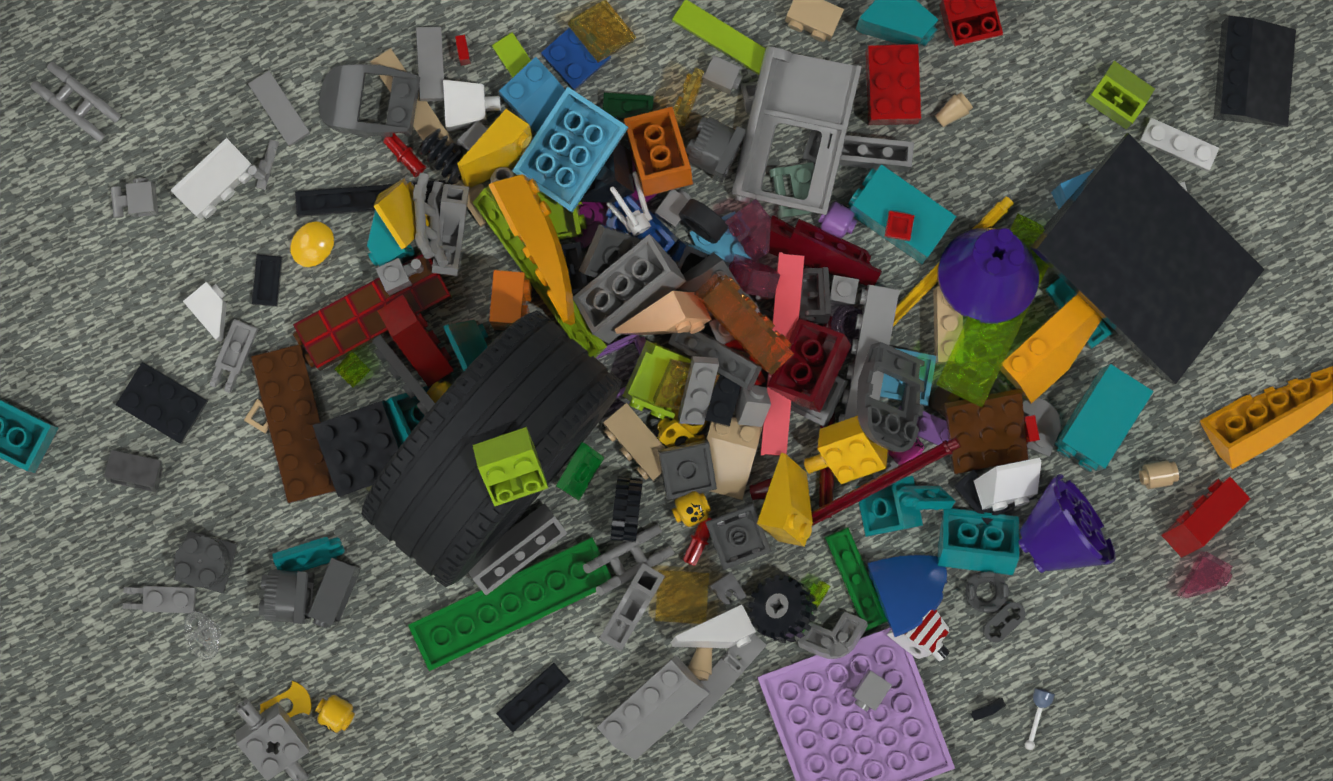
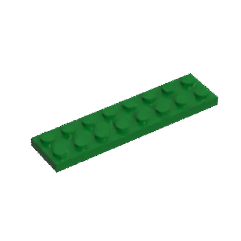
M593 537L512 575L487 595L480 590L409 624L408 627L428 670L432 671L595 593L597 586L610 580L612 577L606 564L591 573H586L583 569L584 564L601 555Z

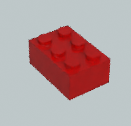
M918 44L869 45L866 50L868 125L918 124L921 120Z

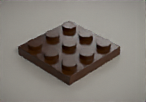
M1020 389L944 403L948 438L950 440L957 437L961 444V447L954 450L953 454H951L954 474L1028 460L1023 401Z

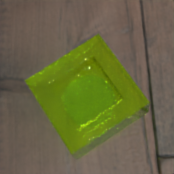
M353 352L334 369L352 388L371 371Z
M819 581L817 584L813 582L809 588L811 590L810 593L816 599L812 603L817 605V608L831 587L823 581Z

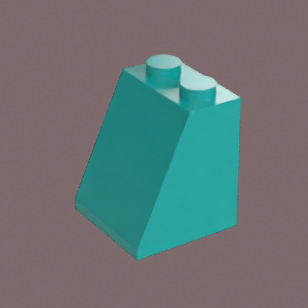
M875 0L859 18L855 30L859 33L899 45L918 44L919 47L922 44L925 47L938 30L935 26L939 19L917 0Z

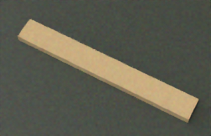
M391 48L370 61L373 65H383L407 72ZM379 75L391 93L393 77ZM418 91L413 125L416 132L424 141L433 131L440 128L441 132L438 137L442 138L447 135L448 139L445 144L453 143L454 141L427 101L419 100ZM461 179L454 185L464 186L463 180ZM482 183L469 188L467 208L480 227L487 222L475 207L473 201L483 191L484 186Z

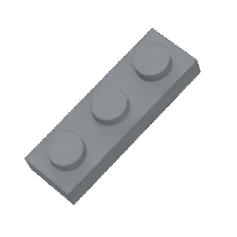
M692 356L678 413L680 424L704 425L719 367L718 358Z

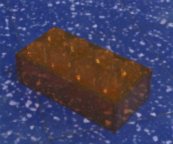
M715 273L694 295L758 365L762 366L763 370L772 375L794 354L789 349L792 344L783 334L772 330L775 325L767 316H763L760 312L757 313L755 311L758 306L748 296L746 297L743 293L740 295L738 291L741 288L731 277L729 278L726 274L721 276Z

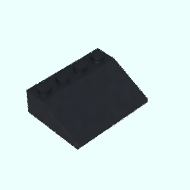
M1228 16L1222 22L1213 119L1288 127L1296 29L1255 18Z

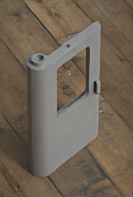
M766 46L731 193L736 195V201L750 203V199L827 215L862 66L794 54L784 49ZM780 123L822 133L808 197L804 200L762 190L775 129Z

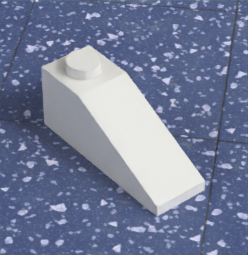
M739 605L675 636L670 643L673 647L730 648L737 645L740 648L751 642L750 638L756 630L751 624L744 607Z

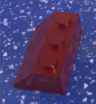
M799 318L769 381L768 387L797 405L820 413L851 347L850 342L843 333Z

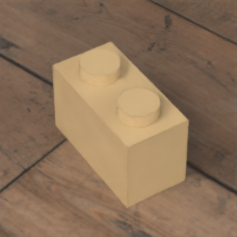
M793 0L785 22L789 23L788 26L795 31L802 32V30L812 33L811 37L818 41H831L844 9L825 0Z

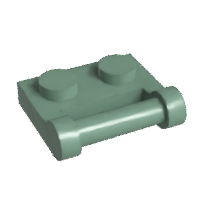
M813 162L769 170L770 178H773L776 194L786 196L783 176L790 175L794 198L804 200L808 197L814 172ZM778 205L779 211H777L778 219L814 214L794 208L789 209V207Z

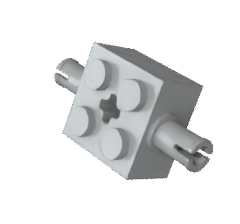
M249 699L243 700L245 705H242L240 702L235 710L246 721V724L235 731L236 744L264 779L268 781L285 770L293 781H300V779L306 781L309 778V774L297 760L310 752L308 739L282 706L277 702L259 714Z

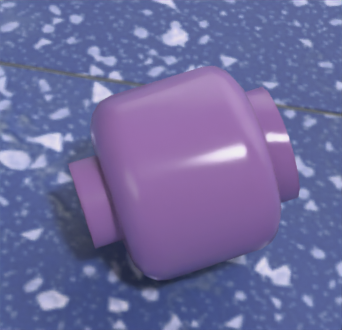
M833 202L829 205L827 215H821L818 222L822 223L821 229L835 237L843 238L846 232L852 234L857 220L853 219L854 213L850 210L851 208L841 203Z

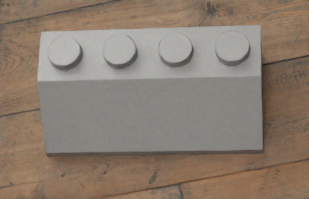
M649 234L574 295L573 300L592 334L609 344L620 335L615 332L617 327L670 292L675 291L686 280L672 258Z
M675 655L609 714L597 728L615 748L636 760L706 698L710 692L680 658Z

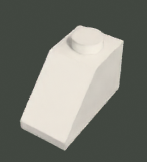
M205 282L183 302L210 334L220 342L224 339L227 303L222 298L225 294L217 284L211 286L208 282Z

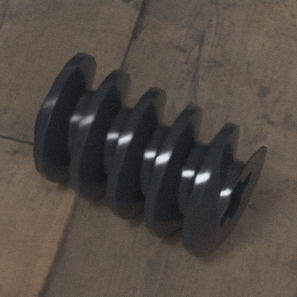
M439 128L433 131L421 143L419 147L421 148L420 154L422 156L429 155L427 161L429 163L436 162L434 168L437 171L443 169L441 175L444 178L449 177L448 182L454 185L462 179L457 165L460 161L459 158L462 150L454 153L452 150L455 147V143L446 145L448 136L439 138L438 136L441 132Z

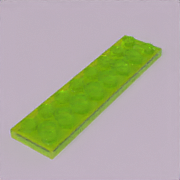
M1017 213L1009 230L1032 252L1038 266L1040 285L1048 265L1030 246L1045 231L1043 229L1044 226ZM1029 307L1017 317L1001 323H981L980 320L968 316L935 385L982 407Z

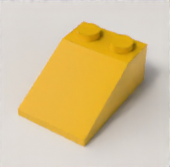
M505 109L457 163L464 186L471 188L491 179L492 174L498 168L513 169L533 140L530 125L508 109Z
M405 178L379 193L374 204V208L401 249L407 247L415 239L416 234L415 201L413 200L415 186L412 182L407 183ZM425 214L426 226H429L430 217Z
M781 453L757 524L779 542L805 547L807 539L811 535L813 524L807 472L787 454Z

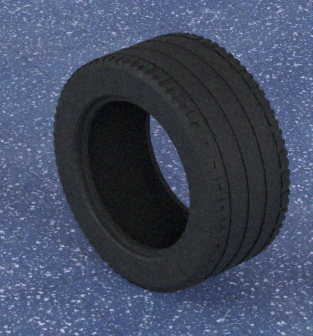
M536 310L522 316L501 333L468 366L418 423L374 482L365 498L361 512L362 516L370 525H375V528L389 541L394 540L396 542L395 546L410 559H416L417 565L430 576H435L434 580L445 587L457 583L490 551L542 492L539 491L494 506L479 472L473 445L527 427L548 485L610 408L619 394L622 381L612 371L608 372V368L594 356L590 357L586 349L574 339H569L566 332L553 321L550 322V319L540 311Z

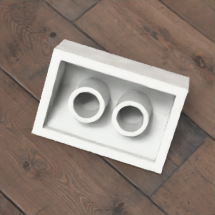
M226 138L174 186L171 191L200 220L203 217L207 219L217 210L215 206L222 200L227 201L234 195L235 187L240 183H247L253 177L248 173V168L252 164Z

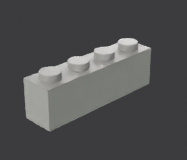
M544 503L507 531L468 573L483 593L487 595L560 540L567 532Z

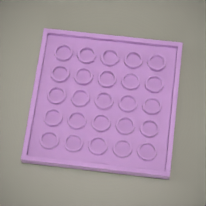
M890 627L860 638L855 648L844 657L827 659L814 655L757 677L795 781H923L955 769L913 655L887 635L891 630ZM870 670L892 684L876 711L869 708L866 712L854 704L857 699L851 695L866 672Z

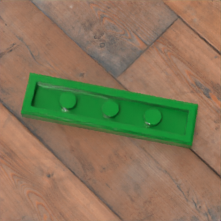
M849 528L825 537L858 617L867 621L868 626L866 630L888 622Z

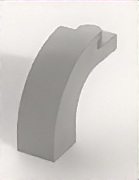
M444 184L440 206V235L448 264L440 267L434 258L432 273L457 276L463 244L469 187Z
M643 563L599 639L621 652L665 576Z

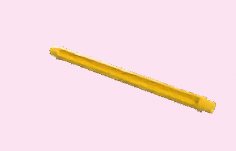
M1005 196L1000 202L995 204L973 229L992 228L1004 214L1008 213V209L1014 204L1013 201ZM939 263L897 304L893 327L938 282Z

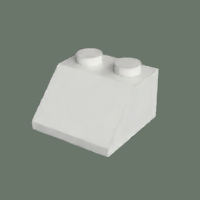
M1035 458L996 466L974 480L982 510L992 508L993 511H999L1007 508V504L1014 503L1015 507L1028 504L1030 502L1029 498L1038 494L1041 459Z

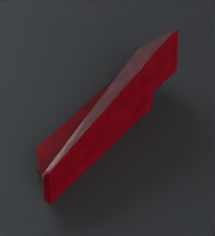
M773 215L758 246V249L777 257L779 252L804 256V266L810 268L828 267L829 274L859 279L858 283L866 286H875L882 273L881 269L871 265V255L867 250L842 238L835 237L801 219L798 220L794 228Z

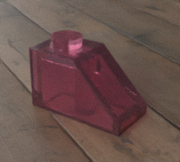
M1200 552L1177 596L1179 598H1190L1219 590L1222 586L1226 587L1232 578L1230 571L1233 566L1208 552Z

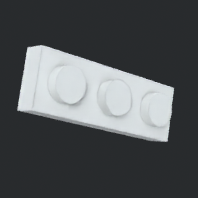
M1153 118L1149 119L1139 141L1207 172L1210 171L1219 150L1214 145Z

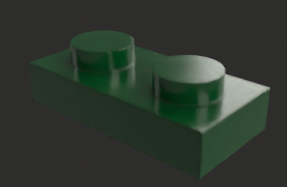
M604 92L603 110L617 120H624L625 118L652 112L654 96Z

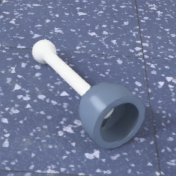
M1039 688L1034 690L1033 701L1038 708L1029 740L1025 742V748L1028 750H1032L1035 747L1034 738L1043 708H1047L1052 704L1055 696L1052 692Z

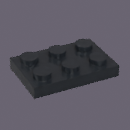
M142 362L116 403V406L182 444L208 400Z

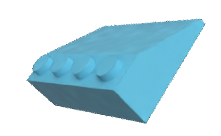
M567 87L512 172L516 175L523 174L530 179L533 178L541 192L573 212L629 127Z

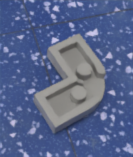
M1022 395L1024 417L1035 415L1040 437L1038 441L1027 442V449L1050 457L1060 431L1059 414L1049 402L1037 398L1030 404Z
M844 611L833 631L810 622L808 625L812 628L809 631L805 630L803 632L805 636L799 639L798 645L800 648L823 658H841L855 648L868 624L866 620Z

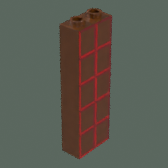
M423 254L413 258L420 260L424 270L421 273L409 276L412 285L389 296L379 277L293 324L296 331L292 334L299 346L304 344L308 352L304 356L310 367L316 366L321 371L372 343V340L377 336L381 335L383 337L387 335L389 331L377 311L402 294L417 315L419 313L423 315L452 299L440 274L432 273L433 262L431 258L425 259ZM412 260L404 263L403 266L411 263Z

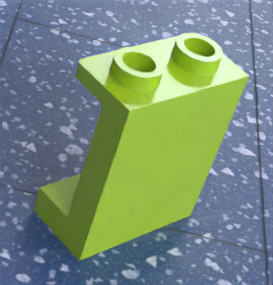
M543 192L538 193L541 201L544 200L551 210L549 217L559 241L584 236L583 230L587 229L585 215H580L578 205L571 212Z
M646 340L622 396L630 401L629 406L643 411L645 407L651 410L650 414L664 420L665 416L674 419L675 413L671 409L690 369L692 359Z

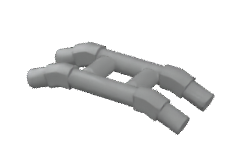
M50 62L47 65V70L65 83L64 87L55 95L41 83L34 81L31 84V89L100 142L105 134L86 120L84 116L93 106L114 123L119 120L121 115L56 63ZM73 91L85 99L76 111L65 103Z
M420 173L417 185L415 184L413 190L416 219L415 242L425 259L434 257L438 265L444 267L448 264V260L442 247L439 217L441 193L444 184L434 181L428 201L425 203L429 175ZM425 214L430 217V227L426 226Z
M658 523L637 534L636 543L625 541L583 565L584 571L591 573L610 563L617 576L596 587L598 595L602 596L634 578L643 563L652 568L675 554L671 546L664 548L647 559L639 545L662 533ZM631 551L638 564L625 570L618 557Z

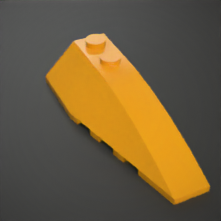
M523 174L490 183L489 187L515 237L518 236L526 245L522 249L525 256L538 266L535 271L537 277L545 287L549 286L550 290L547 291V294L562 321L568 325H573L575 323L569 272L562 246L549 217L551 210L544 200L541 201L538 192H540L538 184L533 178L530 179Z
M1076 294L1004 359L997 368L1016 389H1020L1022 395L1032 404L1069 370L1099 325L1102 317Z
M1333 366L1313 372L1310 378L1298 380V378L1290 380L1288 385L1277 389L1274 386L1266 388L1263 394L1253 398L1251 394L1243 396L1200 420L1201 426L1217 454L1234 469L1277 445L1317 417L1333 403Z

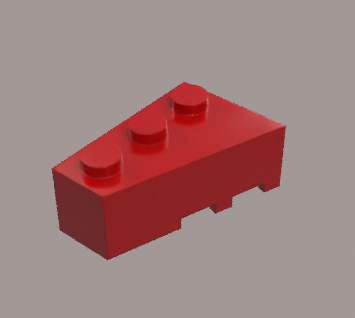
M403 294L377 311L393 340L428 387L454 371L449 363L452 360L451 355L445 347L440 349L438 344L441 342L433 330L430 332L427 330L428 323L421 313L418 315L415 313Z
M1230 476L1222 481L1218 478L1207 487L1209 492L1196 498L1192 502L1193 506L1176 518V522L1161 535L1181 558L1204 547L1251 499Z

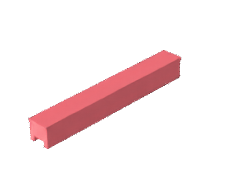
M779 252L766 384L771 406L762 428L760 456L787 454L791 400L770 389L768 384L799 320L804 256L783 254L782 252Z

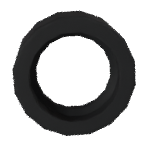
M690 199L679 212L680 219L692 231L713 244L717 243L728 229V225L717 213L698 200Z

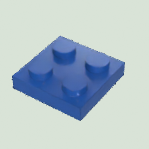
M578 20L541 52L545 60L574 91L611 59L608 52Z

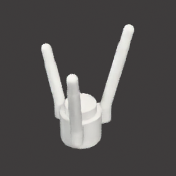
M633 172L634 183L643 213H640L639 210L631 212L613 186L610 190L627 217L625 218L612 203L608 202L607 206L625 225L628 232H632L633 236H637L651 227L649 221L653 218L648 211L638 174Z

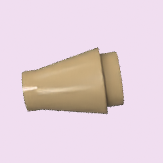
M960 92L958 95L954 94L935 117L945 127L970 114L969 111L973 106L964 94Z
M696 648L688 668L699 680L708 681L709 675H712L713 648Z

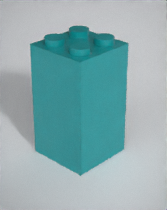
M882 164L878 170L872 168L862 183L865 186L864 190L862 191L858 188L848 203L855 219L920 264H923L957 217ZM889 211L915 215L910 241L884 237Z
M1112 364L1101 368L1058 435L1054 444L1058 447L1056 451L1066 458L1070 459L1072 456L1079 460L1078 465L1088 472L1106 469L1154 391Z

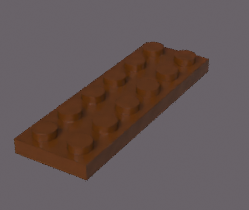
M294 345L251 356L288 504L335 492L333 481L313 425L321 423L302 347Z

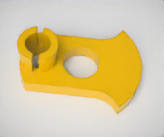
M664 418L657 425V429L660 431L657 438L668 448L675 447V441L680 436L687 437L684 444L705 440L703 434L694 435L675 419L670 421L669 418Z
M292 681L290 689L260 704L261 714L275 703L288 698L293 703V709L287 713L290 718L299 713L310 715L312 708L308 691L295 681Z

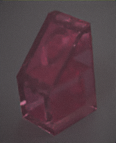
M754 199L726 220L725 223L728 225L731 234L744 247L745 253L756 262L769 252L771 218L758 200Z
M735 254L733 262L729 265V270L741 289L746 294L774 298L780 274L768 265Z

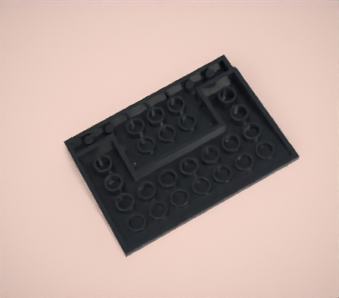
M1129 133L1125 134L1043 227L1045 231L1030 246L1061 279L1167 382L1174 384L1180 380L1264 271V268Z

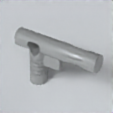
M270 139L264 160H260L258 167L252 165L248 168V173L258 179L256 184L258 189H266L278 149V141Z

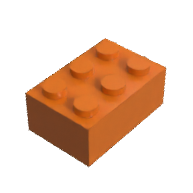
M673 107L624 119V124L629 127L626 131V136L644 197L693 184L691 166Z
M494 270L489 322L494 330L505 331L515 321L530 313L526 302H531L532 286L530 280L526 278L525 272Z

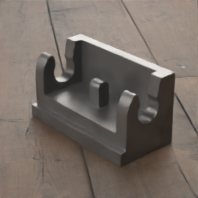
M828 267L803 269L800 319L811 323H828L831 315Z
M111 450L104 478L108 483L158 493L163 471L161 467L162 461Z
M732 572L708 586L711 591L714 590L719 600L724 604H730L725 593L728 597H731V591L738 600L746 597L745 592Z

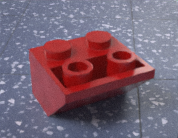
M941 0L939 7L943 23L954 47L1003 36L995 0Z

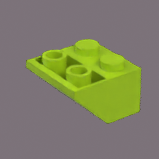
M1113 61L1085 102L1127 130L1143 110L1155 88L1116 61Z
M527 427L473 445L479 472L494 506L548 489Z

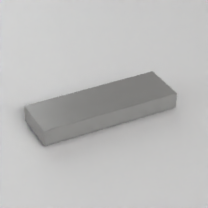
M416 27L418 76L421 77L419 100L444 101L441 27Z
M270 71L265 72L248 83L289 147L311 134Z

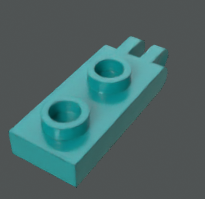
M903 486L896 493V497L902 500L906 507H913L916 510L952 509L956 502L941 486Z
M323 537L273 553L272 556L277 570L302 572L330 563L331 558H337V556L342 555L345 549L340 538L329 539L328 537Z

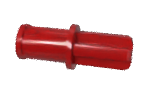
M393 133L392 137H385L384 144L397 157V162H402L415 178L425 171L427 167L415 156L412 147L408 148L395 133Z
M707 518V520L699 523L694 535L690 536L692 540L683 557L684 562L695 566L705 545H709L707 541L710 533L705 522L712 520L711 518Z

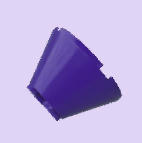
M976 228L958 235L947 245L938 265V282L943 296L954 310L964 317L967 315L980 320L981 323L993 324L1011 320L1029 307L1037 293L1039 271L1032 252L1011 230L1006 228Z
M1062 474L1054 476L1020 529L1022 539L1018 542L1025 553L1030 552L1034 558V565L1040 573L1113 563L1116 560L1111 538L1105 539L1101 531L1104 524L1090 502L1071 480L1063 481L1062 478L1064 476Z

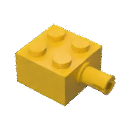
M858 416L821 428L819 430L817 446L820 454L804 459V466L809 474L829 467L840 484L886 469L888 449L870 440L862 430Z

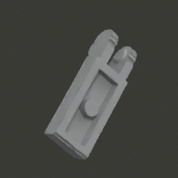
M236 319L233 320L215 363L216 368L210 380V386L216 387L219 384L224 369L231 372L224 391L232 392L238 375L240 376L259 330L258 328Z
M124 587L123 593L143 594V604L126 602L123 603L122 609L142 610V612L195 613L196 588Z

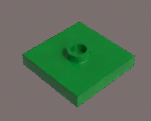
M581 442L556 487L579 501L603 462L604 457L589 445Z

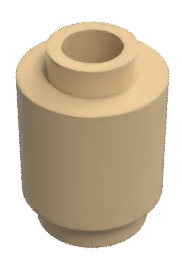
M1166 460L1144 464L1142 470L1139 471V478L1141 484L1145 485L1147 489L1173 485L1174 482L1179 481V472L1175 462Z

